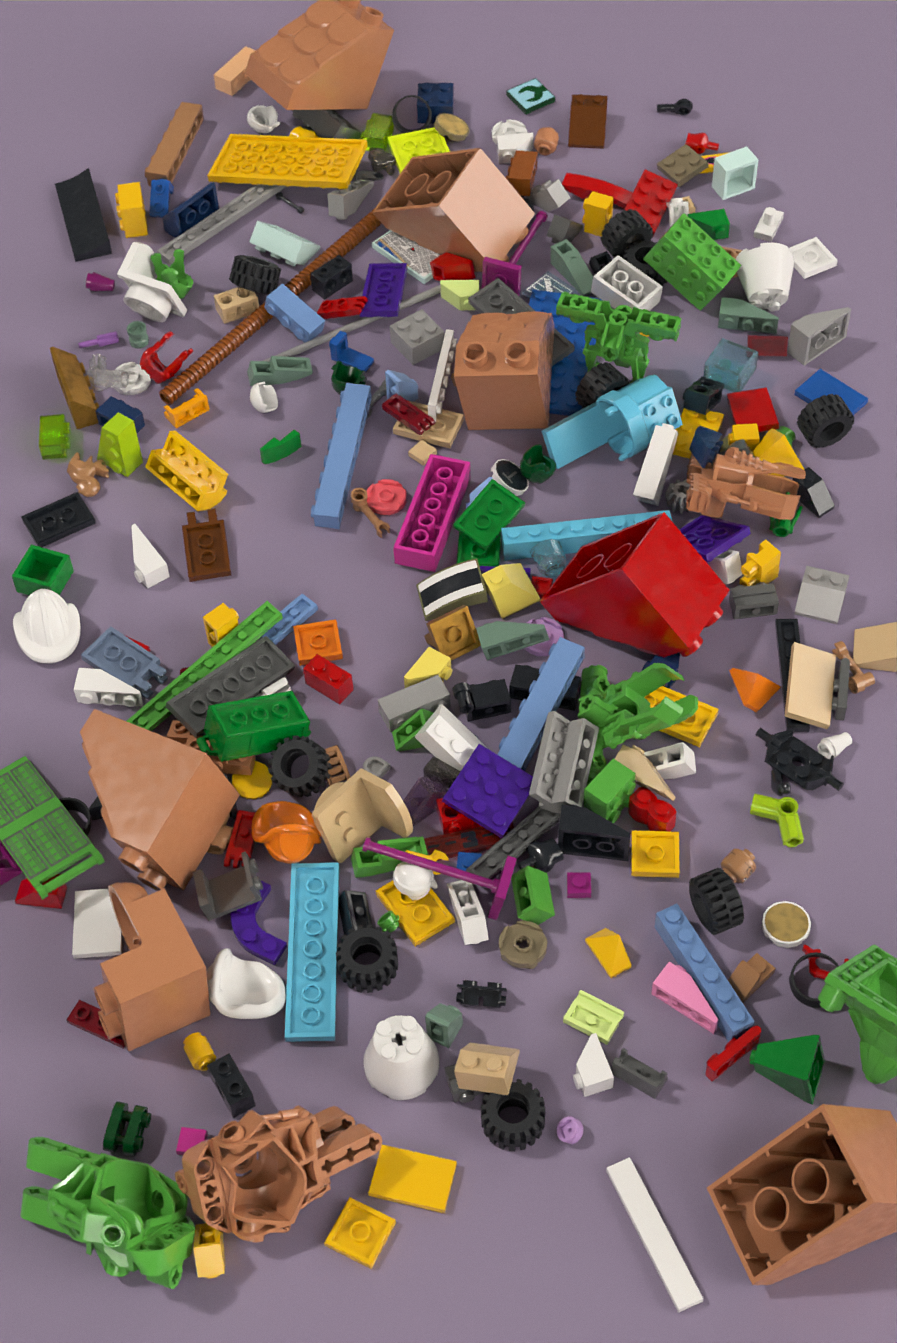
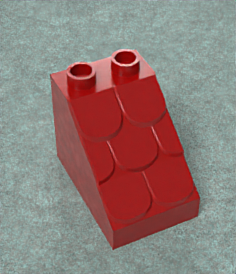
M663 512L582 546L540 600V603L556 621L591 631L595 636L627 644L642 652L660 657L680 653L682 657H687L702 645L703 639L699 635L702 630L714 624L722 616L723 610L719 605L730 590L666 513Z

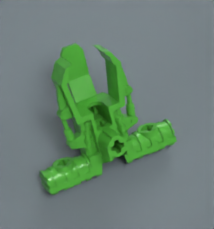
M568 292L561 293L556 305V314L558 316L563 315V317L570 318L574 323H595V325H587L584 332L586 342L583 354L585 355L588 371L600 364L598 357L601 356L605 361H613L617 366L626 368L631 366L633 379H631L630 383L640 378L643 379L649 364L647 354L649 352L648 344L650 339L640 333L649 335L655 341L663 339L677 341L680 333L682 318L678 316H670L669 314L655 311L651 312L646 309H638L637 307H633L632 310L627 305H619L615 309H611L609 301H601L577 294L573 295ZM592 338L596 339L595 345H589Z
M654 663L639 673L637 671L633 672L631 678L623 680L616 685H610L607 680L608 671L604 666L591 665L582 670L578 718H585L599 728L586 787L607 765L603 755L604 748L610 747L615 749L617 745L624 743L625 740L630 738L643 740L655 731L671 727L673 724H678L694 715L698 710V698L696 696L688 695L675 702L665 696L657 706L650 708V702L644 698L670 680L680 679L684 681L682 675L666 664Z

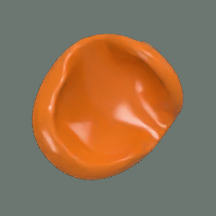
M287 801L270 802L262 805L254 814L252 820L253 840L258 843H264L269 854L277 861L287 864L298 863L311 853L314 844L322 843V836L314 824L312 812L300 804Z

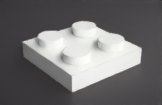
M817 237L788 248L794 254V268L804 279L837 266L838 260Z

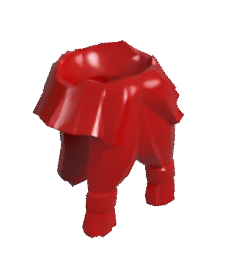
M171 331L165 333L154 346L147 348L140 359L141 369L145 370L156 384L163 383L172 378L181 368L183 361L194 351L192 348L188 351L184 350L166 367L160 361L157 352L173 337L174 333Z

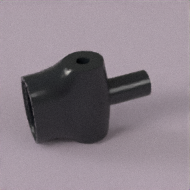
M551 838L543 842L530 844L527 847L530 858L519 862L518 866L520 870L526 866H536L539 870L547 873L557 862L563 860L564 856L557 842Z

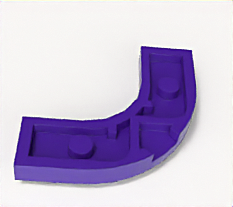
M261 881L263 889L260 890L262 900L231 912V924L237 941L247 952L275 966L286 950L287 942L265 932L256 922L257 912L272 890L270 884Z

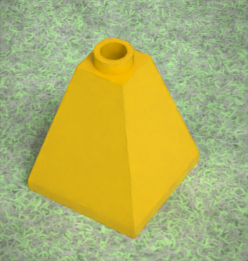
M773 428L767 432L753 450L755 458L757 456L761 461L764 459L771 463H786L805 470L786 436ZM771 473V475H776V476H781V477L785 476V475H780V474H776V473Z

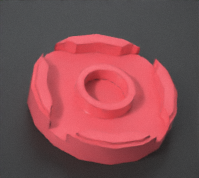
M382 479L374 485L371 484L367 489V505L376 514L392 515L402 510L406 504V490L397 481Z

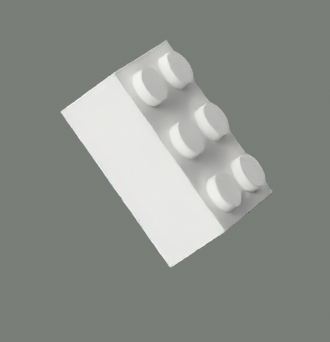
M618 255L593 276L591 292L603 301H609L610 306L614 309L619 305H627L632 310L633 307H637L638 309L650 311L660 302L663 286Z

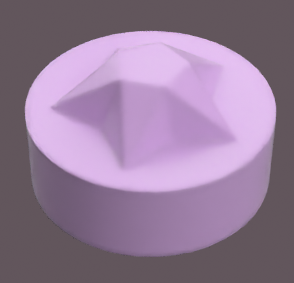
M568 1116L558 1123L557 1136L561 1141L574 1144L581 1139L583 1125L578 1119Z

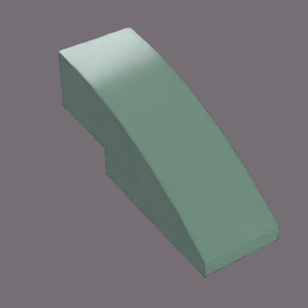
M271 356L269 362L250 361L247 370L250 386L260 382H265L264 385L288 383L313 373L309 358Z

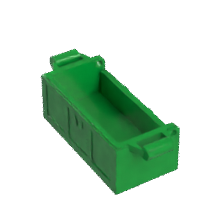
M293 691L209 705L204 725L206 735L199 737L196 743L202 752H205L208 756H218L221 762L269 753L272 750L276 751L278 749L276 745L279 742L284 744V739L287 737L292 740L293 736L297 735L301 738L302 736L308 737L311 734L309 729L310 720ZM207 740H209L212 748L214 749L213 751H211L210 747L208 746L206 742Z

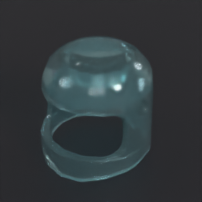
M556 539L542 541L530 551L533 560L538 563L537 568L540 574L545 577H556L567 566V558L560 542Z

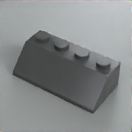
M334 109L291 110L295 118L303 120V125L313 129L320 138L359 139L363 136V133Z

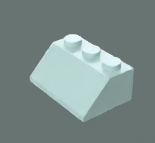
M257 221L249 241L256 245L255 249L262 252L270 251V256L277 259L285 258V263L296 266V264L304 265L321 247L281 227Z

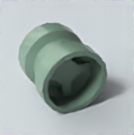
M133 321L128 324L127 333L130 345L137 349L147 346L149 338L145 323Z

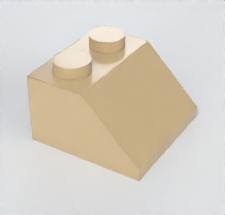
M469 1043L460 1050L454 1070L458 1088L508 1095L520 1053L519 1049Z

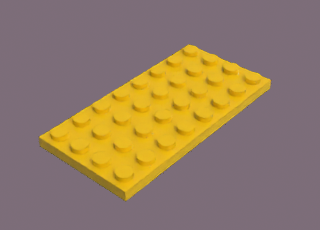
M230 134L207 177L209 182L348 189L368 144L367 140Z

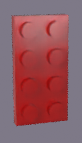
M644 169L624 210L632 209L640 213L650 224L654 236L667 209L666 203L671 201L678 184Z

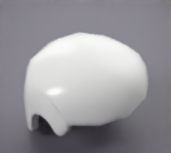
M265 382L256 383L250 391V401L253 407L261 413L274 411L278 407L277 394L273 386L264 385Z

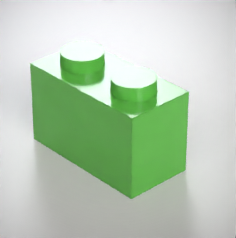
M526 866L512 875L511 881L518 918L539 925L555 915L548 874L546 872Z

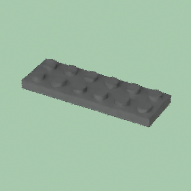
M499 278L468 298L469 304L480 314H516L535 311ZM555 328L552 366L575 351V346Z
M264 636L167 701L166 708L196 738L204 732L209 705L253 698L260 694L263 689L292 672L295 664L267 636Z

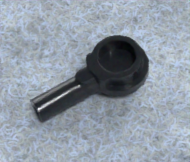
M680 99L675 104H657V112L670 111L680 115H688L693 109V103L688 99Z

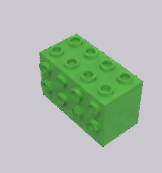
M685 213L678 218L643 258L700 311L726 286L742 266Z

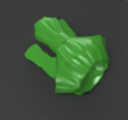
M181 249L174 251L175 261L170 267L162 263L160 254H152L150 259L153 262L157 275L155 280L171 285L178 297L183 299L193 285V279L185 273L183 263L184 251Z

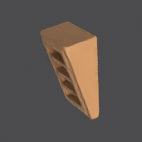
M338 745L326 748L325 753L330 757L328 763L331 766L339 764V766L328 770V773L331 774L329 779L326 778L328 786L343 780L347 781L351 777ZM341 772L343 773V774H341V775H338V776H335V777H332V778H331V776H333V775L339 774V773H341Z

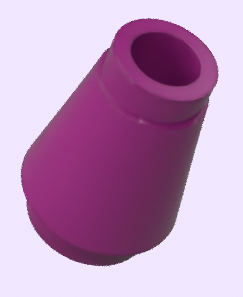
M95 272L92 274L88 273L86 288L90 289V291L114 290L115 280Z

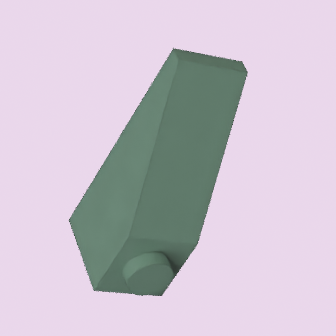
M496 621L476 628L487 660L550 640L544 624Z

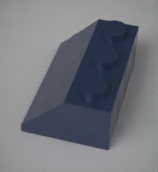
M211 182L164 215L162 220L165 232L177 238L219 210L215 183Z

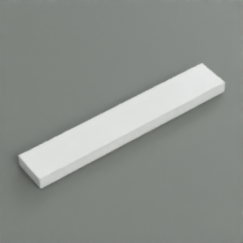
M629 1157L607 1167L606 1172L678 1313L703 1302V1297L631 1158Z

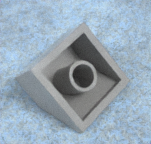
M806 566L794 614L838 624L849 575Z

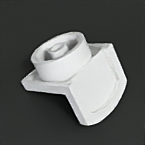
M133 242L117 273V276L123 279L129 287L123 299L124 303L141 316L157 322H165L169 313L184 317L187 308L172 286L155 280V268L150 259L151 255L154 254L153 250L146 244Z

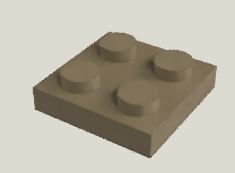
M686 144L657 163L658 170L672 182L677 183L678 187L709 167L708 162Z

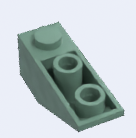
M567 239L551 246V264L582 296L592 293L593 275L579 251Z
M722 297L718 328L777 334L779 317L742 299Z

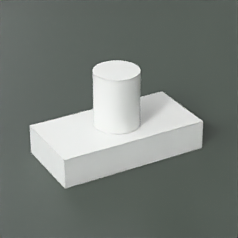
M772 207L766 208L754 231V237L772 242L782 222L784 212L777 211Z

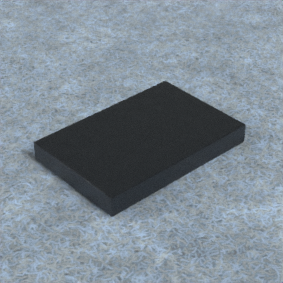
M78 492L21 516L22 522L39 547L49 545L96 524L95 518Z

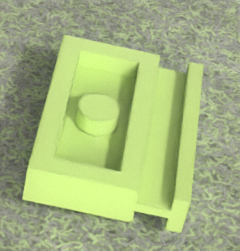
M580 990L565 1014L563 1023L589 1036L596 1033L599 1041L607 1045L616 1031L619 1022L623 1019L624 1011Z

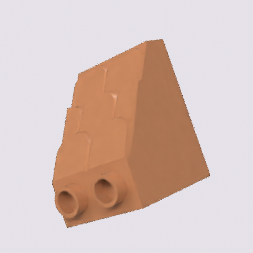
M319 0L311 5L305 13L278 30L276 36L250 54L245 75L286 110L367 109L394 29L382 21L384 15L381 11L372 7H364L360 3L361 0Z
M481 148L412 157L372 212L387 229L416 242L424 248L440 255L448 252L472 260L475 272H482L485 257L508 262L509 257L507 253L514 244L521 242L527 236L529 229L526 226L535 214Z
M533 311L516 314L482 313L472 316L456 345L454 379L468 430L546 429L549 427L554 342L552 313Z
M94 709L80 731L83 739L82 748L91 766L88 774L102 804L101 815L111 838L123 849L118 860L127 867L140 872L137 879L156 891L164 889L166 884L184 891L193 876V872L196 871L240 794L205 752Z
M822 1104L707 1187L752 1285L774 1284L897 1232V1123L890 1111Z

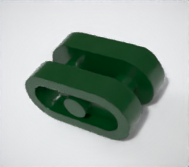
M116 1101L104 1135L103 1150L115 1153L118 1146H123L124 1155L135 1156L137 1152H141L144 1144V1137L142 1135L144 1129L148 1128L151 1122V1113L148 1112V1107L136 1105L133 1112L128 1111V1103ZM129 1122L126 1135L123 1136L125 1123Z

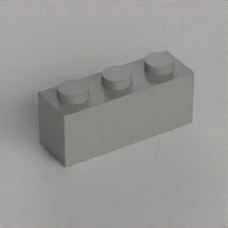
M436 675L378 699L379 714L389 731L392 732L422 708L434 713L441 704L446 708L451 707L450 693L439 675Z

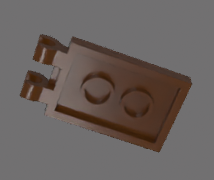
M216 508L207 509L209 522L197 523L194 511L187 512L188 525H182L189 582L232 576L224 519H217Z

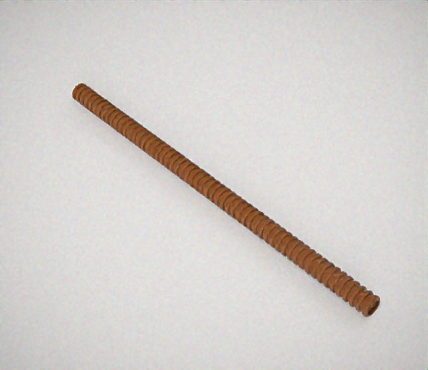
M374 209L335 241L326 251L322 252L314 261L308 264L299 274L295 275L291 281H288L285 286L296 296H299L300 293L304 292L311 285V272L338 255L342 257L347 255L358 243H361L362 240L382 224L372 213ZM265 302L255 309L251 315H248L243 322L235 326L218 343L214 344L210 350H207L206 353L194 361L189 368L181 372L168 386L160 390L159 395L162 401L172 405L182 394H185L195 383H198L203 376H206L207 373L219 365L224 358H227L232 351H235L244 341L248 340L257 330L271 320L274 315H270L264 308Z

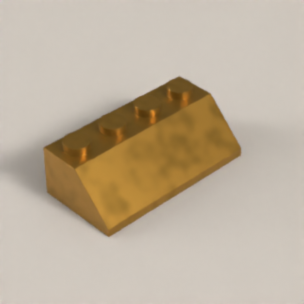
M50 347L56 375L76 429L98 424L96 410L99 408L98 402L94 403L96 400L94 391L88 388L91 387L88 375H83L86 373L83 362L79 363L77 356L56 347Z

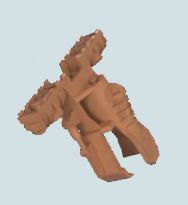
M737 447L729 448L725 455L717 454L713 465L711 466V463H708L705 468L700 466L691 453L687 465V483L690 486L689 490H686V508L689 511L701 512V515L719 518L723 516L727 502L739 503L741 509L777 519L792 520L801 496L797 495L799 484L785 477L771 475V473L798 479H805L806 473L805 470L781 462L771 463L764 459L761 461L759 457L756 456L754 458L753 454L750 453L747 455L746 451L742 450L741 452Z

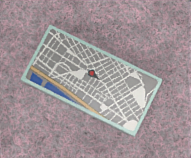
M391 230L372 242V248L393 263H407V273L423 284L433 278L430 261L439 257L440 254L424 248Z

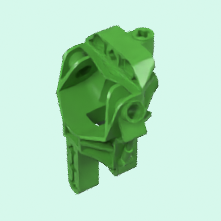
M45 1137L30 1138L26 1167L63 1181L55 1184L49 1190L37 1186L23 1189L20 1216L25 1220L68 1234L73 1240L85 1243L86 1254L91 1255L93 1249H95L105 1272L111 1276H126L130 1271L134 1272L139 1269V1272L146 1275L147 1280L170 1289L177 1287L182 1276L183 1260L192 1255L195 1233L194 1224L190 1217L186 1215L187 1195L180 1190L177 1182L147 1163L121 1159L105 1153L95 1154Z

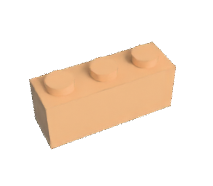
M245 46L214 74L216 89L233 96L251 79L245 75V70L250 54L256 50Z

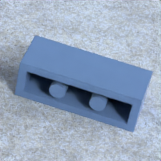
M283 283L266 297L264 308L270 315H274L299 340L308 342L323 331L325 320Z

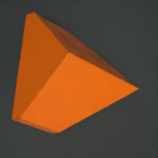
M736 668L729 670L743 705L755 712L759 711L781 688V686L758 673Z

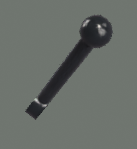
M276 193L277 200H283L297 209V212L300 214L304 212L302 206H297L285 198L283 193Z

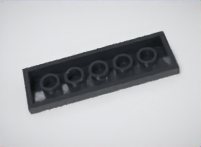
M89 168L71 179L56 183L55 187L75 262L112 254Z

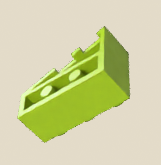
M118 412L101 429L97 460L102 459L106 466L126 477L143 463L134 421Z

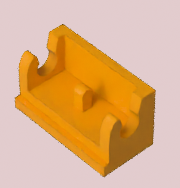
M198 388L194 389L196 393L194 398L183 402L176 408L171 409L168 405L163 407L166 410L164 416L176 429L210 410L207 396Z

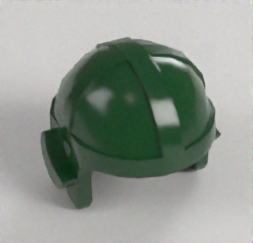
M337 361L331 368L334 370L331 376L332 386L339 395H341V391H345L346 383L366 384L367 377H365V371H361L357 367L345 366L341 361Z
M540 444L529 448L520 461V471L530 482L542 484L555 473L556 463L551 458L542 454V446Z

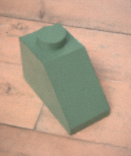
M440 1003L427 1012L425 1016L428 1036L432 1041L450 1048L463 1025L462 1013L452 1005L446 1006Z

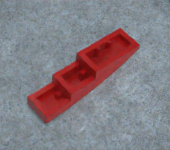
M566 173L561 183L565 190L583 200L588 198L593 191L613 197V205L616 204L624 209L632 195V192L622 187L584 175Z

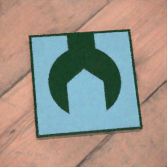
M537 78L506 90V96L525 115L555 102V96Z

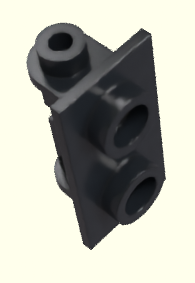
M463 980V984H457L458 988H462V993L457 992L456 1002H461V1005L478 1006L479 997H484L483 1006L498 1008L506 1006V996H502V991L507 992V988H502V983L487 982V986H477L478 981Z

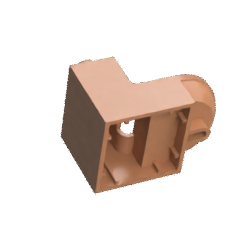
M116 882L108 887L109 897L129 951L100 963L104 983L93 987V991L101 1009L98 1012V1016L106 1036L110 1040L121 1035L129 1052L206 1018L211 1013L206 966L165 888L148 895L146 890L138 884Z

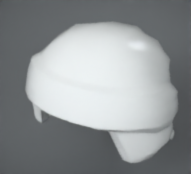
M255 106L248 112L247 122L258 133L268 134L280 125V122H277L278 115L273 106Z
M401 862L393 872L394 885L411 900L423 898L428 894L431 887L433 889L437 888V882L434 880V873L431 870L407 862Z

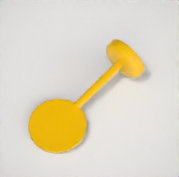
M255 761L252 775L233 774L232 785L241 797L257 799L269 792L272 786V775L269 774V768L265 764Z

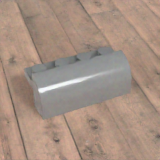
M556 711L548 712L529 792L531 797L539 801V807L542 809L561 813L562 805H578L582 807L584 789L587 785L599 731L597 726L585 718L569 721Z

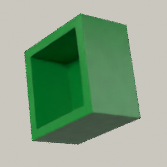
M31 544L14 571L12 579L16 591L19 593L30 595L36 590L48 589L60 595L74 570L69 555Z

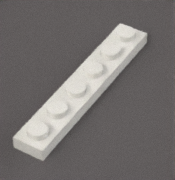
M446 329L428 403V415L435 422L437 414L442 412V402L440 401L445 399L444 388L448 386L447 375L451 373V363L454 360V351L452 350H456L457 338H454V330Z

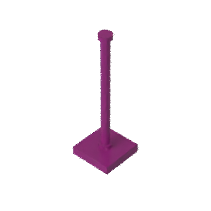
M539 211L536 214V219L530 227L527 236L521 241L508 262L489 257L484 258L482 288L499 278L520 297L522 266L516 265L542 222L547 220L548 215L546 212Z
M366 837L362 849L364 852L369 850L491 889L494 897L487 918L497 920L505 901L517 858L507 856L499 879L491 880L373 842L368 837Z

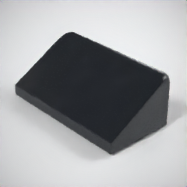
M344 890L339 896L338 907L344 935L348 936V930L353 929L355 931L357 926L362 925V928H367V925H372L366 892Z

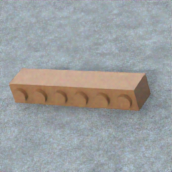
M181 102L179 108L175 110V115L170 120L169 127L164 132L161 143L157 145V151L152 155L151 162L145 169V178H147L148 186H151V180L167 179L171 183L173 182L204 120L202 105Z

